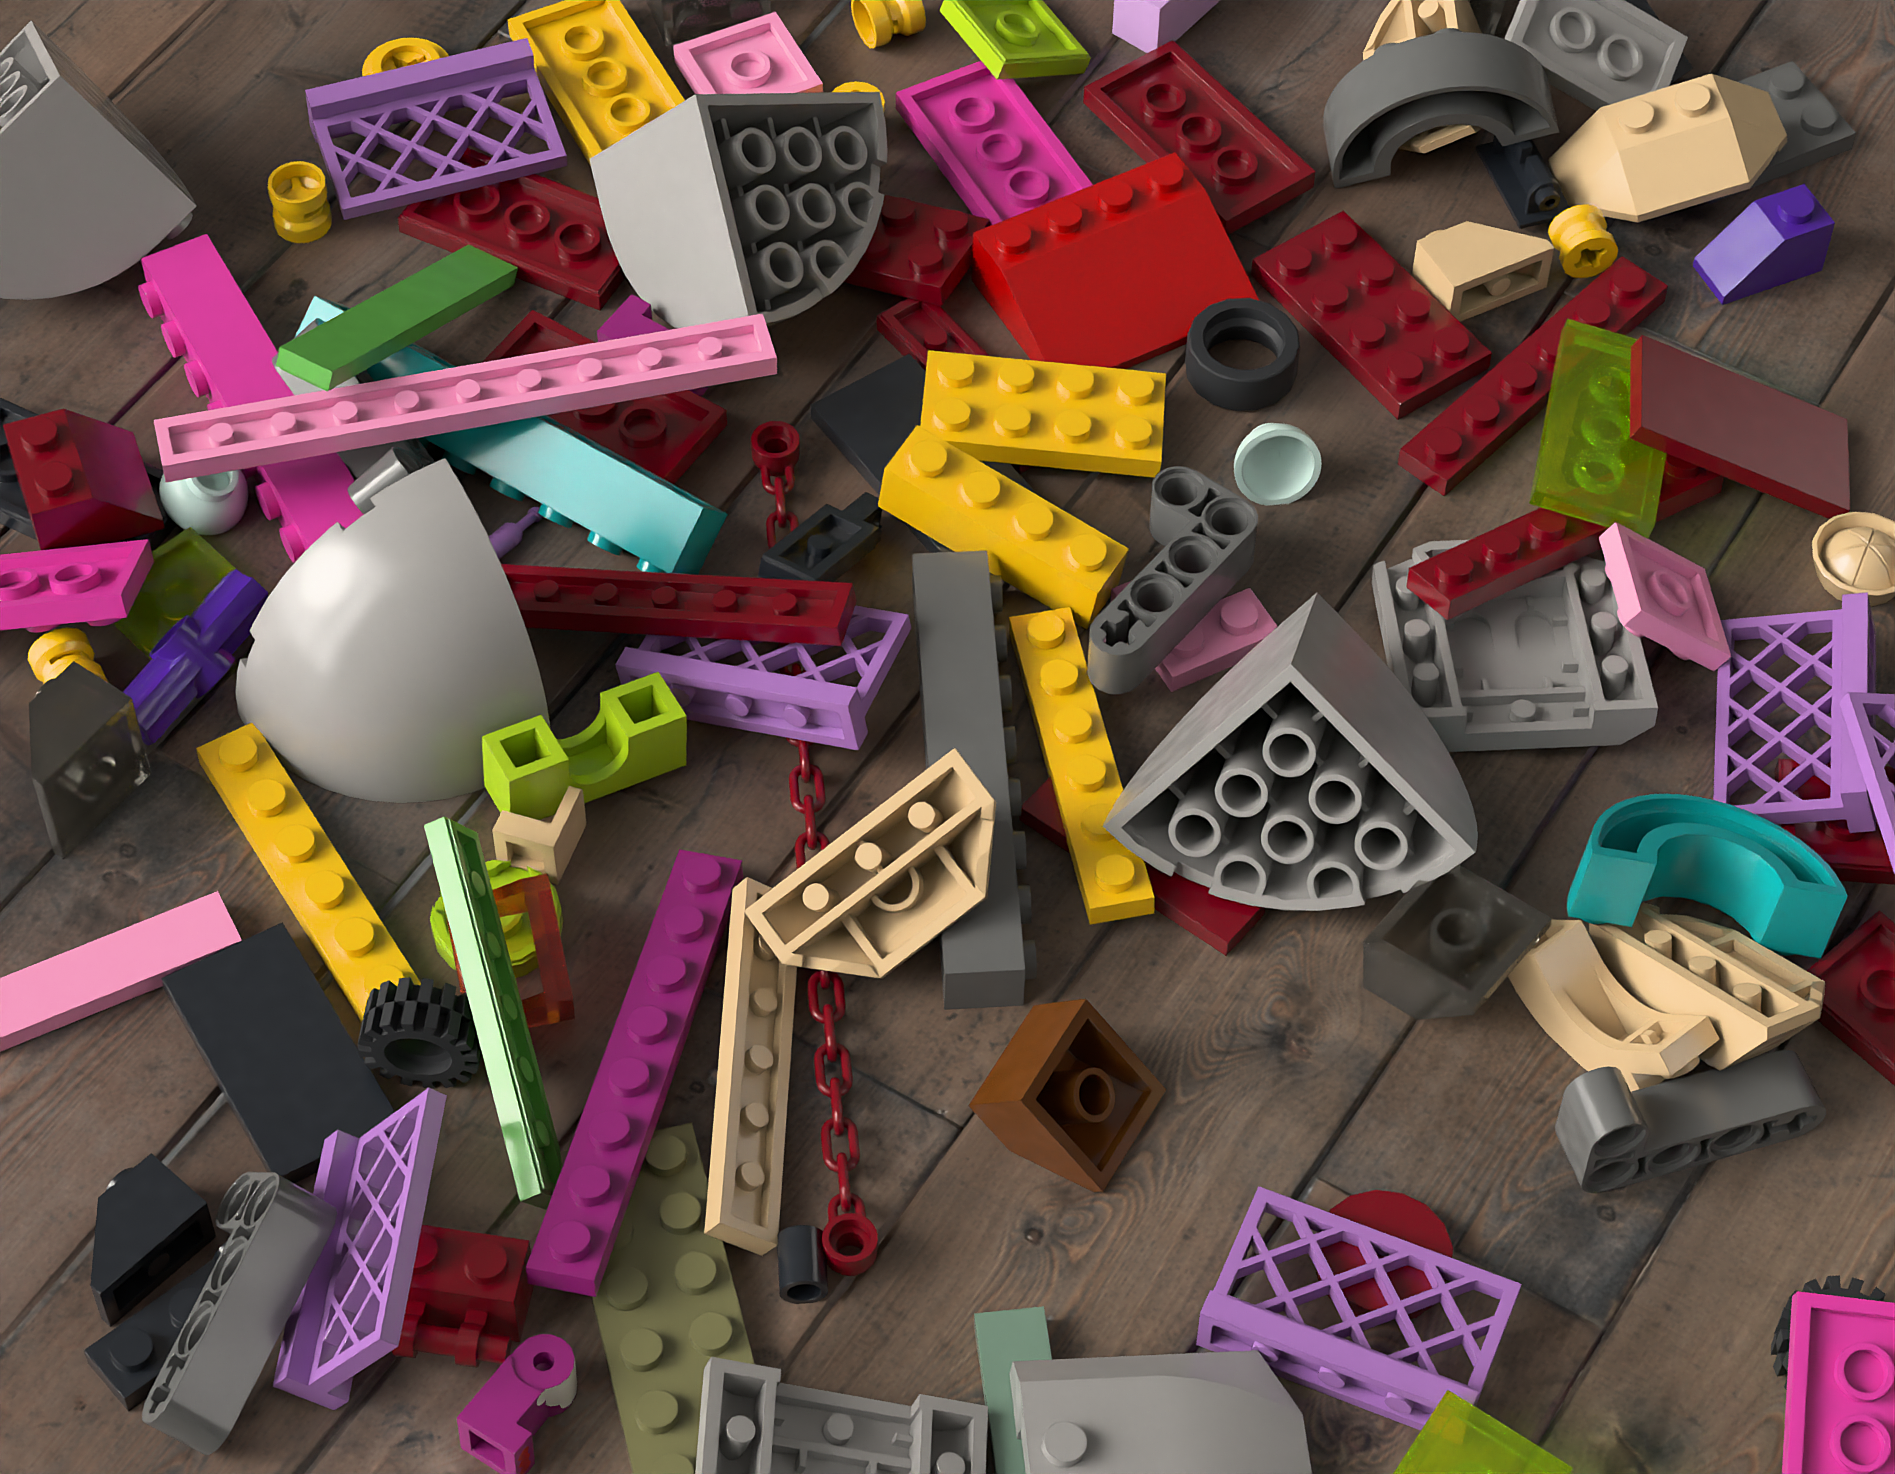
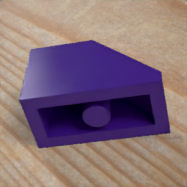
M1802 184L1752 202L1694 258L1693 267L1719 302L1724 305L1822 271L1835 222L1807 186Z

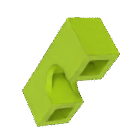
M660 673L650 674L601 692L600 711L596 719L589 727L572 737L556 739L542 715L482 736L484 786L500 813L504 810L536 820L547 818L556 814L569 786L582 789L584 803L685 766L687 715Z

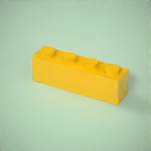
M919 425L914 428L884 469L878 507L955 552L987 550L990 573L1001 575L1002 580L1053 610L1070 607L1074 622L1085 629L1089 628L1110 598L1111 589L1119 584L1129 548Z

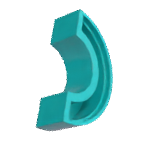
M1650 794L1629 798L1616 803L1598 818L1594 824L1567 896L1568 917L1580 918L1591 924L1610 923L1632 927L1642 902L1657 897H1684L1710 905L1731 916L1750 933L1755 942L1776 954L1784 956L1797 954L1821 958L1848 896L1835 872L1813 849L1771 821L1747 810L1716 800L1682 794Z

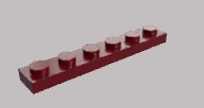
M1621 256L1400 448L1398 465L1441 495H1447L1663 304L1668 285Z
M1658 453L1409 567L1406 587L1446 620L1452 619L1601 549L1599 537L1615 522L1637 532L1721 493L1724 476L1667 453Z
M501 564L526 628L842 646L857 602L853 583Z

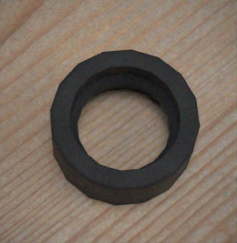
M1234 298L1209 305L1194 318L1187 335L1185 358L1187 379L1198 395L1218 407L1233 411H1253L1276 404L1290 392L1297 376L1300 353L1298 329L1287 314L1272 304L1251 298ZM1246 339L1262 344L1271 350L1277 359L1271 364L1258 369L1239 370L1224 366L1212 358L1208 350L1214 345L1227 340Z

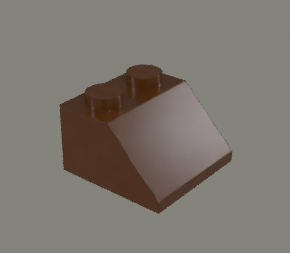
M1087 999L1033 1005L968 1106L1009 1151L1092 1192H1103L1165 1093L1166 1088Z

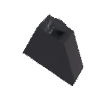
M152 1153L134 1168H127L118 1173L111 1180L106 1191L98 1197L90 1286L101 1319L110 1327L216 1237L207 1202Z

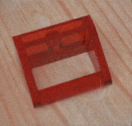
M548 874L522 878L494 889L493 894L499 917L527 913L542 993L521 1000L528 1028L575 1019L573 995ZM446 914V920L452 945V951L457 971L461 994H463L466 992V988L461 968L459 965L449 921Z

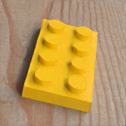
M564 0L508 19L509 36L512 41L528 38L534 55V68L541 87L589 164L590 158L685 101L620 0Z
M928 350L920 427L979 461L1155 478L1160 472L1162 462L1166 373Z

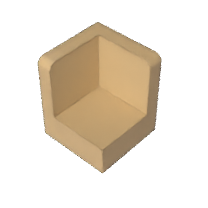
M569 786L556 814L541 820L502 810L492 830L496 860L511 861V867L522 868L526 871L527 866L541 872L550 883L558 885L586 827L583 790Z

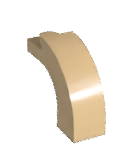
M1544 919L1496 954L1521 1000L1545 1032L1585 1070L1591 1071L1607 1066L1616 1067L1621 1070L1631 1092L1657 1085L1665 1079L1676 1078L1688 1073L1699 1064L1700 1058L1698 1055L1719 1040L1708 1016L1661 1013L1643 1005L1631 996L1613 977L1602 961L1582 920Z

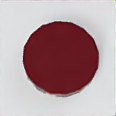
M1382 1190L1350 1195L1329 1210V1213L1450 1258L1453 1256V1245L1445 1224L1426 1204L1403 1193ZM1339 1241L1320 1248L1334 1276L1367 1264L1359 1248L1347 1242ZM1377 1254L1379 1259L1384 1258V1256ZM1406 1265L1387 1272L1400 1301L1433 1289L1424 1271ZM1316 1270L1318 1281H1321L1322 1279ZM1374 1277L1341 1289L1356 1317L1388 1305ZM1443 1279L1445 1284L1449 1283V1280ZM1434 1305L1412 1312L1408 1316L1410 1319L1417 1318Z

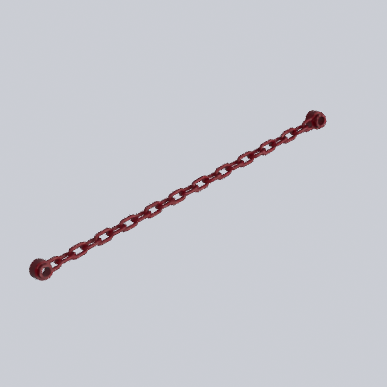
M782 421L763 423L753 431L751 436L752 459L754 464L761 470L763 488L767 493L775 496L776 511L771 513L766 520V535L769 549L777 544L776 521L778 527L784 529L787 526L788 520L791 532L799 526L797 516L793 512L786 510L785 495L791 492L795 486L794 466L799 461L800 438L797 430L792 425ZM786 475V484H785V485H784L783 479H782L781 477H778V476ZM770 476L776 477L774 486L771 484ZM778 642L777 649L787 646L789 643ZM794 663L791 667V672L788 670V665L780 668L779 672L783 675L797 676L806 672L804 668L801 672L800 664ZM786 737V740L791 745L798 747L800 763L789 774L790 801L793 808L797 812L804 814L806 832L799 835L795 842L796 867L798 869L806 863L804 847L806 842L808 849L812 851L817 848V841L821 845V851L830 844L829 839L823 833L816 831L815 813L820 811L825 805L826 795L822 771L817 766L810 764L809 746L813 745L814 742ZM812 774L815 781L816 801L814 803L813 797L806 795L803 804L800 801L798 777L801 775L802 782L808 783L811 780ZM819 970L808 980L807 989L811 1016L817 1022L824 1024L825 1044L821 1045L814 1055L816 1084L818 1090L823 1095L831 1098L832 1118L828 1119L821 1128L822 1155L828 1169L838 1174L839 1194L835 1195L828 1204V1223L822 1233V1245L827 1265L833 1271L845 1276H856L872 1267L877 1259L878 1234L874 1224L866 1218L863 1200L858 1195L850 1192L849 1172L856 1168L860 1161V1147L856 1124L851 1119L843 1117L842 1096L850 1091L853 1084L849 1050L844 1045L836 1043L835 1023L842 1019L846 1010L844 984L842 978L836 972ZM831 981L834 984L836 1010L834 1012L832 1005L825 1004L822 1013L819 1009L817 985L820 982L821 989L828 990ZM838 1053L841 1057L843 1083L840 1086V1080L837 1077H832L829 1087L826 1083L824 1056L827 1055V1060L830 1063H834L837 1060ZM844 1128H846L848 1131L850 1159L847 1160V1155L844 1152H840L837 1154L836 1162L833 1159L831 1130L833 1129L835 1136L842 1137ZM851 1204L855 1207V1213H849L851 1211ZM839 1205L841 1206V1211L845 1214L838 1215ZM845 1246H855L861 1252L855 1256H845L839 1250Z

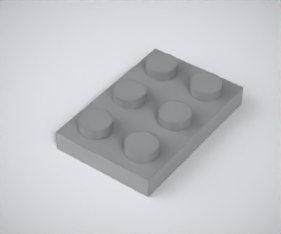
M1520 0L1505 39L1523 47L1540 62L1550 85L1597 111L1600 107L1669 87L1688 37L1625 0Z

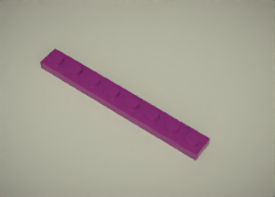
M679 849L526 1265L528 1284L596 1297L731 913L732 890L742 882V860Z

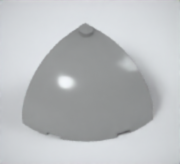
M30 21L0 52V298L23 300L53 298L99 285L137 263L165 237L169 240L173 239L188 226L193 216L191 211L197 205L178 175L107 95L41 29Z
M880 92L695 94L589 160L606 230L615 255L636 293L642 300L651 304L652 311L659 318L677 329L763 314L768 327L809 309L823 297L835 291L852 273L865 253L877 226L884 199V194L878 192L880 167L887 164L888 148Z
M444 458L409 474L372 496L370 499L375 508L361 516L347 528H344L339 522L329 528L285 573L266 599L250 629L255 641L248 658L240 659L237 670L236 702L238 715L244 725L253 723L262 733L284 768L326 790L354 798L394 803L427 802L472 793L485 788L482 736L538 715L543 716L550 728L548 707L539 668L517 602L484 526L461 483Z
M1318 593L1314 594L1247 653L1181 719L1124 788L1102 826L1128 850L1171 877L1173 872L1188 880L1209 887L1208 893L1214 896L1251 906L1280 910L1322 911L1365 905L1366 899L1390 894L1400 889L1402 893L1408 892L1449 872L1476 852L1478 840L1477 822L1468 791L1454 761L1436 730L1389 667Z

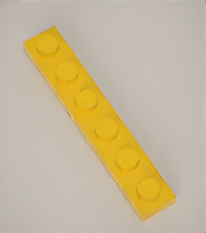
M1067 607L1009 617L1011 642L1049 777L1051 776L1067 837V844L1089 923L1091 925L1154 914L1155 897L1144 860L1128 850L1102 827L1123 788L1094 688L1087 675L1088 668L1071 609Z
M249 723L197 747L200 765L360 1021H363L370 992L374 988L380 990L381 983L390 980L398 987L399 978L410 977L414 985H421L416 974L266 739L253 723Z

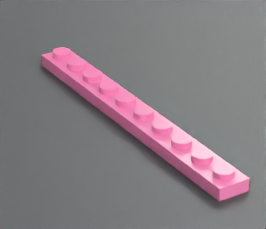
M757 314L345 386L329 391L322 390L154 420L165 482H172L777 374V356L764 315Z

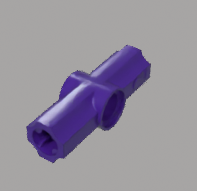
M237 569L230 571L205 597L204 601L191 616L186 615L180 619L154 646L149 654L152 660L108 708L114 716L115 722L128 734L141 740L146 745L154 744L158 738L162 737L171 723L180 716V713L193 698L198 699L203 696L231 667L235 660L232 654L250 635L252 624L269 597L268 592L252 577L244 575Z

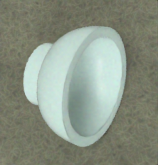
M1265 423L1252 430L1241 442L1234 459L1235 480L1240 491L1255 503L1266 506L1289 504L1307 494L1317 482L1322 465L1321 455L1311 437L1301 429L1289 424Z
M240 469L172 482H165L163 474L160 481V499L168 516L180 527L196 534L216 535L230 530L242 519L247 508L248 486Z

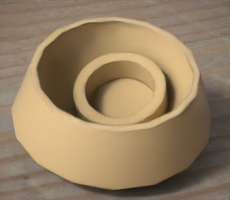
M1849 512L1834 516L1819 527L1812 540L1813 560L1817 576L1825 590L1840 601H1842V595L1868 592L1871 607L1887 603L1895 597V521L1875 513Z

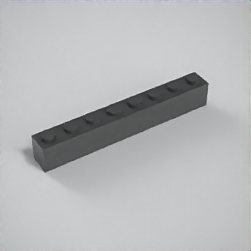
M987 550L912 554V595L926 770L956 748L996 801L987 899L939 935L944 1010L1024 1006L1025 980L1037 978L1035 940L1022 939L1021 924H1031L1032 910L1030 885L1017 884L1016 870L1026 869L1027 858L1024 830L1013 831L1011 816H1021L1022 803L1020 778H1008L1007 764H1016L1017 747L1015 726H1003L1002 713L1012 712V691L1010 674L998 675L997 662H1007L1005 624L994 625L993 613L1002 612L1003 609L1001 575H989Z

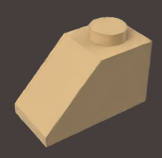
M1466 221L1445 230L1434 231L1425 238L1417 240L1412 277L1461 322L1546 288L1554 247L1546 239Z

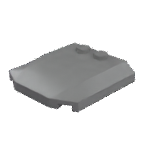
M1468 540L1430 541L1413 548L1412 559L1388 569L1386 568L1385 560L1373 565L1372 588L1387 665L1426 715L1448 752L1621 745L1655 726L1658 705L1641 639L1630 633L1618 617L1617 611L1619 607L1612 582L1605 571V557L1604 561L1584 556L1449 620H1446L1406 587L1409 567Z
M1258 1350L1012 1362L1009 1374L1017 1439H1022L1026 1474H1312L1303 1414Z
M711 1357L704 1368L695 1474H986L988 1406L919 1394L912 1406L784 1384L780 1383L781 1369Z

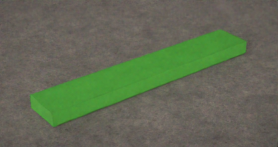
M468 244L280 346L276 366L318 388L329 391L514 286L518 267Z
M442 817L425 824L424 828L520 1202L547 1210L563 1167L561 1152L477 832L451 819Z

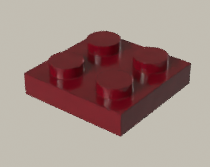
M885 195L877 226L869 245L852 273L843 282L942 306L972 265L973 232L990 226V219L966 214L959 210H949L911 201L907 198Z

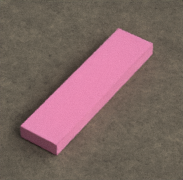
M218 891L0 978V1052L162 987L161 978L241 942L242 939Z

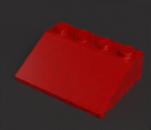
M1176 152L973 232L972 282L1030 360L1127 369L1187 344V335L1194 318L1209 305L1234 298L1259 300L1205 188Z

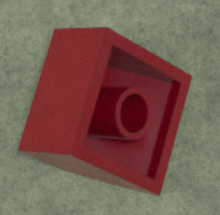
M64 408L3 424L16 475L40 550L114 543L165 529L164 521L133 432Z

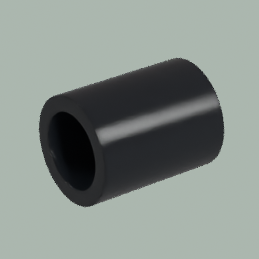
M796 1225L785 1228L777 1234L779 1294L783 1300L789 1303H814L822 1300L828 1294L827 1262L822 1245L823 1231L810 1225Z

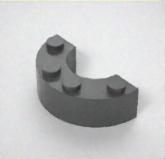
M1444 28L1431 35L1413 38L1400 43H1387L1378 47L1372 56L1359 63L1341 79L1332 91L1325 106L1323 128L1335 189L1391 175V160L1398 148L1416 134L1434 127L1454 124L1479 126L1495 134L1502 146L1558 133L1559 128L1545 70L1530 52L1514 42L1488 34L1462 32L1456 28Z

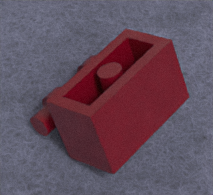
M422 1225L399 1346L392 1350L393 1355L416 1358L418 1352L451 1356L455 1357L456 1365L475 1368L479 1367L481 1361L502 1364L510 1356L512 1341L520 1342L534 1288V1285L528 1284L526 1265L531 1254L529 1240Z

